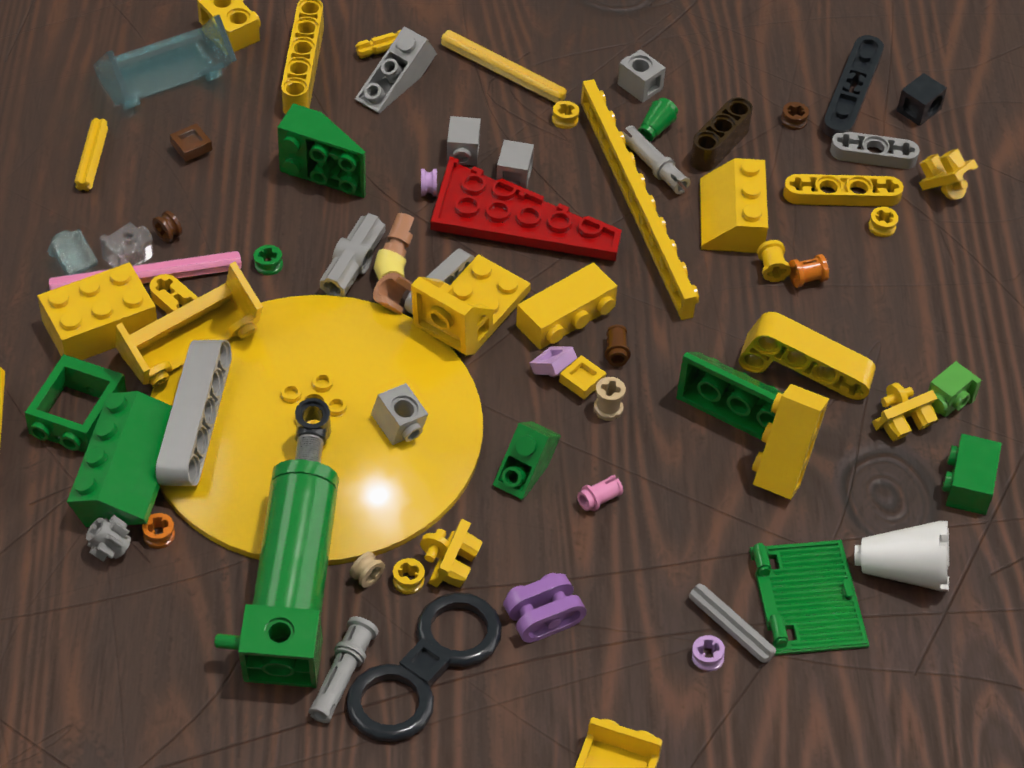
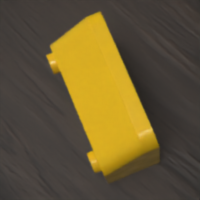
M235 261L229 264L226 283L129 335L123 323L116 325V348L142 384L150 383L152 387H155L169 379L170 372L184 365L189 345L193 340L228 341L236 336L242 339L257 330L255 324L260 320L263 306Z

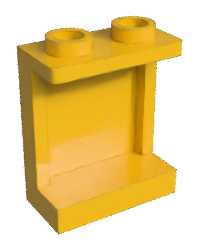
M592 717L575 768H656L663 741L647 731H635L619 726L615 721L609 719L601 720Z

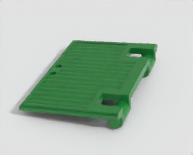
M842 540L771 546L757 543L754 547H750L751 560L756 562L755 577L768 631H772L773 635L772 645L776 648L775 655L867 648L870 646ZM776 558L778 569H771L769 559ZM786 629H793L795 640L788 641Z

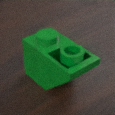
M533 421L518 423L493 485L520 499H525L549 466L561 435Z

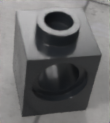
M923 73L902 89L897 112L921 126L942 109L947 87Z

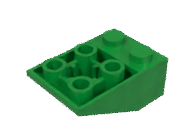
M293 103L277 127L280 171L364 198L366 196L365 151L322 112Z

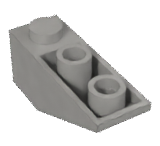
M404 26L355 100L380 114L422 77L437 55L428 39Z

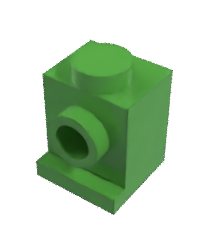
M955 361L930 383L928 391L933 390L938 398L932 403L935 412L946 417L955 409L961 410L967 402L972 404L976 399L982 380Z

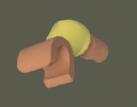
M397 213L387 238L390 242L385 243L383 249L378 251L374 263V271L379 281L374 288L373 299L386 309L402 315L403 307L399 305L400 300L407 289L411 291L412 284L404 275V266L406 264L404 257L407 252L404 248L409 247L413 237L409 231L414 217L405 213Z

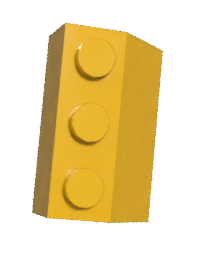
M734 158L700 178L701 250L757 253V248L766 242L768 211L765 160Z

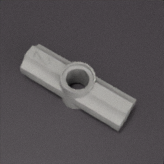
M370 213L366 216H361L347 239L342 237L336 244L332 262L320 279V288L327 295L345 297L359 273L365 274L373 258V251L385 233V224L379 220L378 216Z

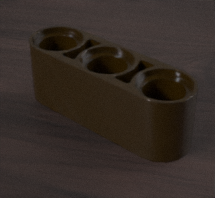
M742 97L731 98L695 134L690 159L691 165L695 169L700 171L713 170L747 135L753 110L750 101Z

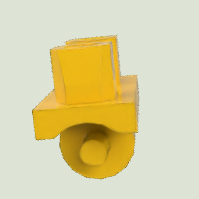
M958 148L946 152L941 157L938 154L930 155L919 163L926 177L918 183L922 190L941 186L942 193L948 199L958 200L963 198L968 187L967 181L963 178L964 173L978 168V165L974 159L964 161Z
M895 382L887 386V396L881 398V403L884 407L890 405L892 407L883 410L881 417L873 420L872 424L876 431L884 428L893 442L912 432L905 418L912 416L919 430L933 425L938 420L932 403L938 398L934 391L931 390L908 400L909 397L914 396L913 389L911 387L904 389L899 383Z
M461 519L456 530L450 533L448 539L445 538L447 533L443 529H437L436 533H426L423 535L420 546L426 552L425 560L434 562L435 558H439L428 581L429 584L437 588L442 581H445L460 588L467 579L471 567L455 558L458 554L472 562L483 543L467 532L471 525L470 522Z

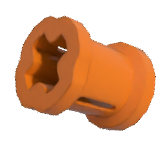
M823 254L816 255L813 259L804 261L793 259L789 262L791 268L789 276L796 288L802 287L807 282L816 280L825 282L829 279V268Z

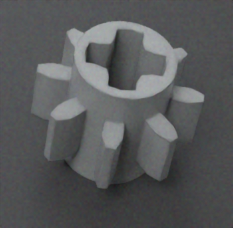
M115 515L110 520L107 518L95 520L86 534V540L89 541L88 546L91 547L89 553L102 561L107 556L111 559L121 557L131 542V537L127 535L129 533V530L126 529L127 523Z

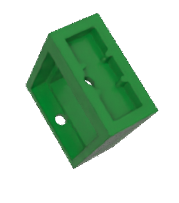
M63 354L25 411L29 434L39 440H49L61 444L69 450H78L86 453L108 393L127 392L124 374ZM65 386L99 398L83 425L48 413Z

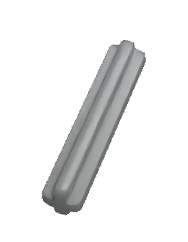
M699 583L693 588L689 598L760 662L767 663L776 653V648L705 585Z

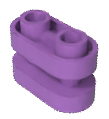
M550 573L542 577L541 580L526 586H516L507 593L503 602V606L510 619L517 621L516 629L522 640L528 643L541 640L575 626L585 617L587 612L579 596L572 595L574 588L567 576L562 573Z

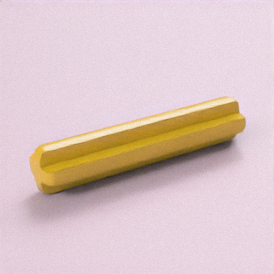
M94 118L91 121L75 177V187L79 191H89L93 186L108 131L105 119Z

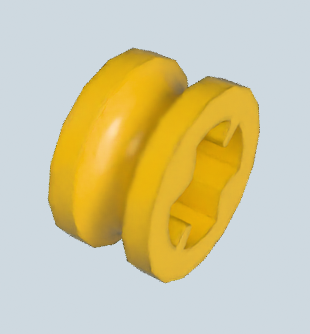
M560 101L553 106L552 122L556 127L570 129L578 124L579 107L575 103Z
M888 207L875 208L871 213L868 224L870 232L878 237H890L896 231L898 215L893 209Z
M412 558L398 561L393 568V585L396 590L409 595L420 591L425 581L424 566L420 561ZM408 573L410 576H415V579L410 580L407 576L403 577V574Z

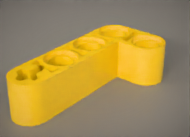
M766 312L761 315L748 332L739 357V364L746 371L752 373L764 372L774 360L854 400H861L868 396L876 370L875 364L869 358L776 312Z

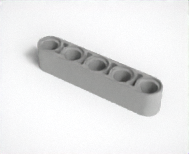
M193 340L189 345L156 463V477L161 486H196L200 480L232 359L231 346L227 340Z

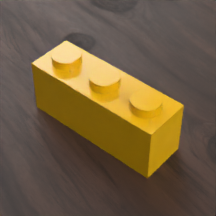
M593 262L517 304L516 326L541 350L549 344L559 342L563 336L570 332L582 329L588 322L600 315H606L612 311L616 305L618 286Z
M790 384L783 394L778 392L771 408V412L776 413L773 423L769 422L761 439L762 442L766 443L764 451L758 452L752 466V470L757 472L753 485L790 500L793 498L801 485L829 398Z

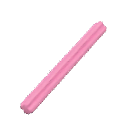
M232 251L135 265L132 267L142 284L150 283L154 277L161 274H169L180 279L228 272L229 264L236 261L241 269L242 262L239 252ZM106 270L52 277L49 279V289L53 290Z

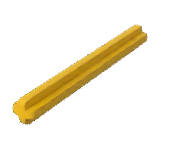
M447 30L441 37V44L444 47L554 103L563 101L566 98L567 90L564 87L451 30Z

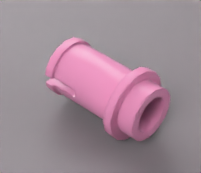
M611 475L592 486L584 485L577 494L578 502L585 511H596L600 508L601 504L623 494V486L620 480L616 479L615 475Z

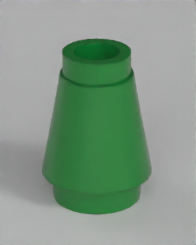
M663 97L653 101L638 131L648 141H652L676 121V115L678 114L677 106L671 100Z

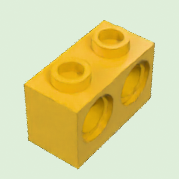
M197 0L199 22L230 54L260 41V18L256 12L251 11L244 4L243 0Z

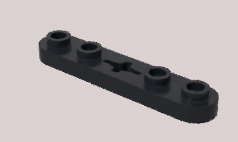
M864 35L855 41L824 118L823 131L827 136L833 138L836 133L853 131L882 58L884 44L879 38ZM854 81L858 82L853 93L849 92Z

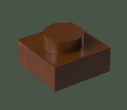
M197 123L170 134L171 145L185 162L212 151V141Z

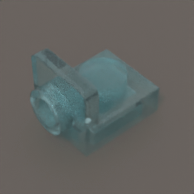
M80 229L71 233L69 230H65L56 234L52 238L47 251L50 257L55 256L66 275L82 273L97 266L98 263L96 256Z

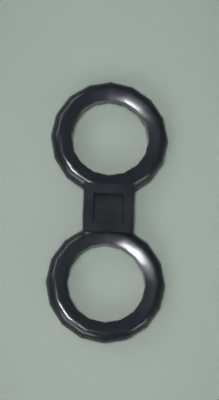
M454 592L439 596L428 603L417 620L416 635L419 642L399 662V665L383 664L371 667L354 680L348 690L346 708L352 724L362 734L377 741L397 742L411 738L425 728L433 714L434 696L430 688L449 666L467 667L479 664L494 653L501 641L502 624L497 611L486 600L468 593ZM467 609L476 613L485 622L487 634L483 641L474 648L464 651L450 650L441 646L434 639L431 625L436 617L445 611ZM386 680L400 681L410 686L417 694L419 707L414 715L403 723L395 725L380 724L371 720L363 711L361 702L367 689L376 683Z

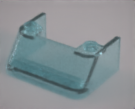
M216 15L201 28L118 56H114L113 50L108 51L93 67L98 79L116 106L122 105L123 109L126 110L140 105L139 99L203 77L206 78V81L222 77V70L229 67L237 59L221 17Z

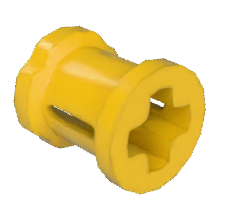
M769 240L757 248L758 258L763 261L764 265L762 270L763 277L770 282L782 281L791 273L790 265L784 259L785 246L781 241Z

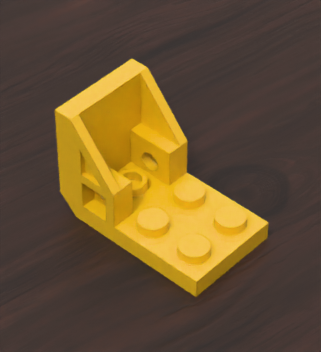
M478 254L451 285L440 279L418 277L411 284L413 325L465 355H474L517 307V304L531 291V283Z

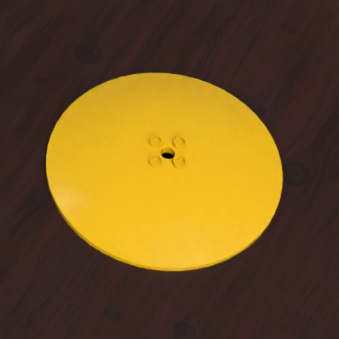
M334 295L291 296L262 302L261 317L259 322L255 324L257 330L242 339L236 336L228 340L231 346L232 359L200 480L196 486L160 485L159 489L166 501L186 523L209 540L228 550L259 560L273 468L280 462L295 460L297 447L295 440L296 407L303 400L317 398L328 405L331 421V434L322 448L321 463L332 468L339 477L328 565L355 562L366 552H372L377 556L404 545L424 533L437 523L464 493L475 472L480 457L483 440L481 402L475 383L464 363L449 345L414 326L413 318L403 313L402 315L396 314L374 302ZM183 366L170 372L169 379L155 386L150 397L172 406ZM407 383L427 411L428 416L422 433L416 439L409 442L404 440L392 445L371 415L378 394ZM310 420L307 423L316 424L320 421Z

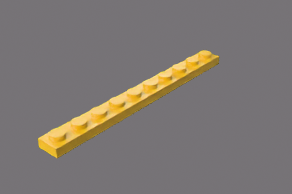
M594 79L583 81L581 105L681 320L693 318L695 305L699 303V294L696 286L691 285L688 279L686 264L680 262L677 256L676 243L673 239H669L667 235L665 220L663 217L658 216L655 199L646 190L645 178L636 169L634 155L632 152H628L626 148L625 136L616 127L615 115L606 106V97L603 90L599 91Z

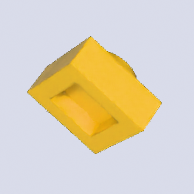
M581 355L560 373L559 382L582 399H585L596 390V384L599 380L606 377V372Z

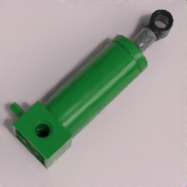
M308 398L301 401L295 410V440L297 442L295 460L280 462L274 466L272 471L253 603L245 605L240 635H215L214 646L216 648L239 650L244 682L317 688L323 645L321 612L339 477L332 468L321 463L322 448L331 434L330 409L321 399ZM310 420L320 421L316 424L307 423Z

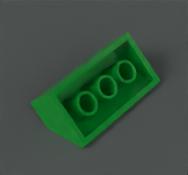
M686 352L682 358L676 399L761 440L769 422L773 423L776 414L771 412L774 399L778 392L782 394L783 392L750 377L744 372L737 371L715 358L708 357L700 352Z
M139 391L108 393L67 503L85 527H90L98 518L110 520L113 515L127 523V525L147 524L160 488L156 477V463L171 413V405Z

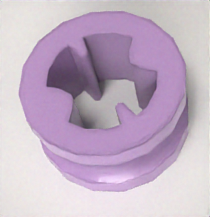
M421 169V196H425L427 193L437 196V169H433L431 172Z
M701 636L693 644L692 660L701 670L715 671L724 663L725 646L715 636ZM704 649H712L713 657L706 658L705 653H703Z

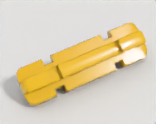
M401 30L395 34L392 32L371 38L370 41L363 40L355 45L358 57L363 59L370 57L372 53L377 55L387 52Z

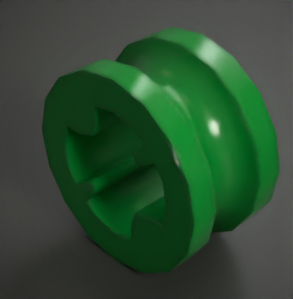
M263 245L255 250L253 254L255 269L259 273L274 275L282 270V251L275 245Z

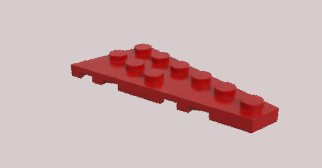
M452 156L448 160L430 230L611 261H616L622 232L621 229L593 217L585 216L582 218L569 212L570 207L559 203L558 206L552 205L544 201V196L503 178L498 180L492 179L484 175V170L474 166L472 169L462 166L459 164V159Z

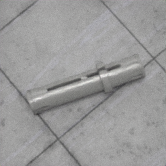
M635 126L626 127L625 129L632 135L630 138L622 131L625 136L626 145L653 170V175L658 180H664L676 194L685 192L678 182H681L688 189L690 179L675 167V162L670 157L663 156Z

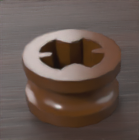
M800 102L785 104L781 116L782 124L791 130L804 128L809 117L808 107Z
M167 210L162 213V217L157 216L153 218L152 225L154 230L164 242L169 243L173 240V236L179 237L182 235L181 224L172 212Z

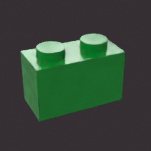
M961 434L958 446L951 445L947 465L953 466L952 472L946 471L942 491L948 492L945 506L982 515L987 514L994 493L1002 446L1001 442Z

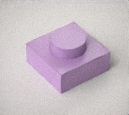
M550 346L529 364L534 374L555 377L559 376L569 364L576 360L577 356L573 347Z

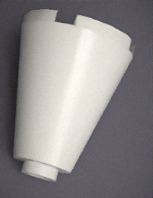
M936 521L863 537L861 545H855V566H861L862 573L938 591L949 590V576H947L949 566L948 521Z

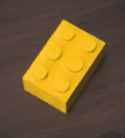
M130 262L37 295L42 322L61 357L64 354L84 360L116 348V325L123 323L130 335L157 320L156 306Z

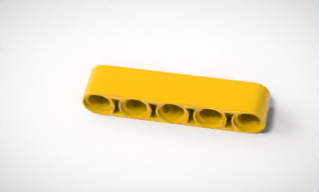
M300 0L296 7L281 85L282 105L285 114L293 103L310 108L324 31L323 3L321 0Z

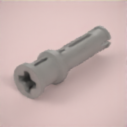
M358 616L349 618L347 622L348 630L343 640L335 646L334 654L336 658L308 711L311 714L310 716L319 722L329 723L331 721L334 710L355 668L364 663L367 657L365 651L370 641L376 639L379 631L375 624L365 618Z

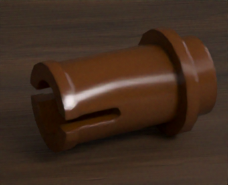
M611 325L606 331L608 347L605 350V358L612 366L619 367L625 365L631 356V351L627 347V329L623 325Z

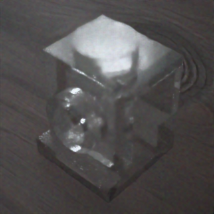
M129 222L109 236L106 234L102 235L100 243L103 259L113 268L129 262L132 266L141 265L153 257L151 233L146 227L140 226L137 228Z

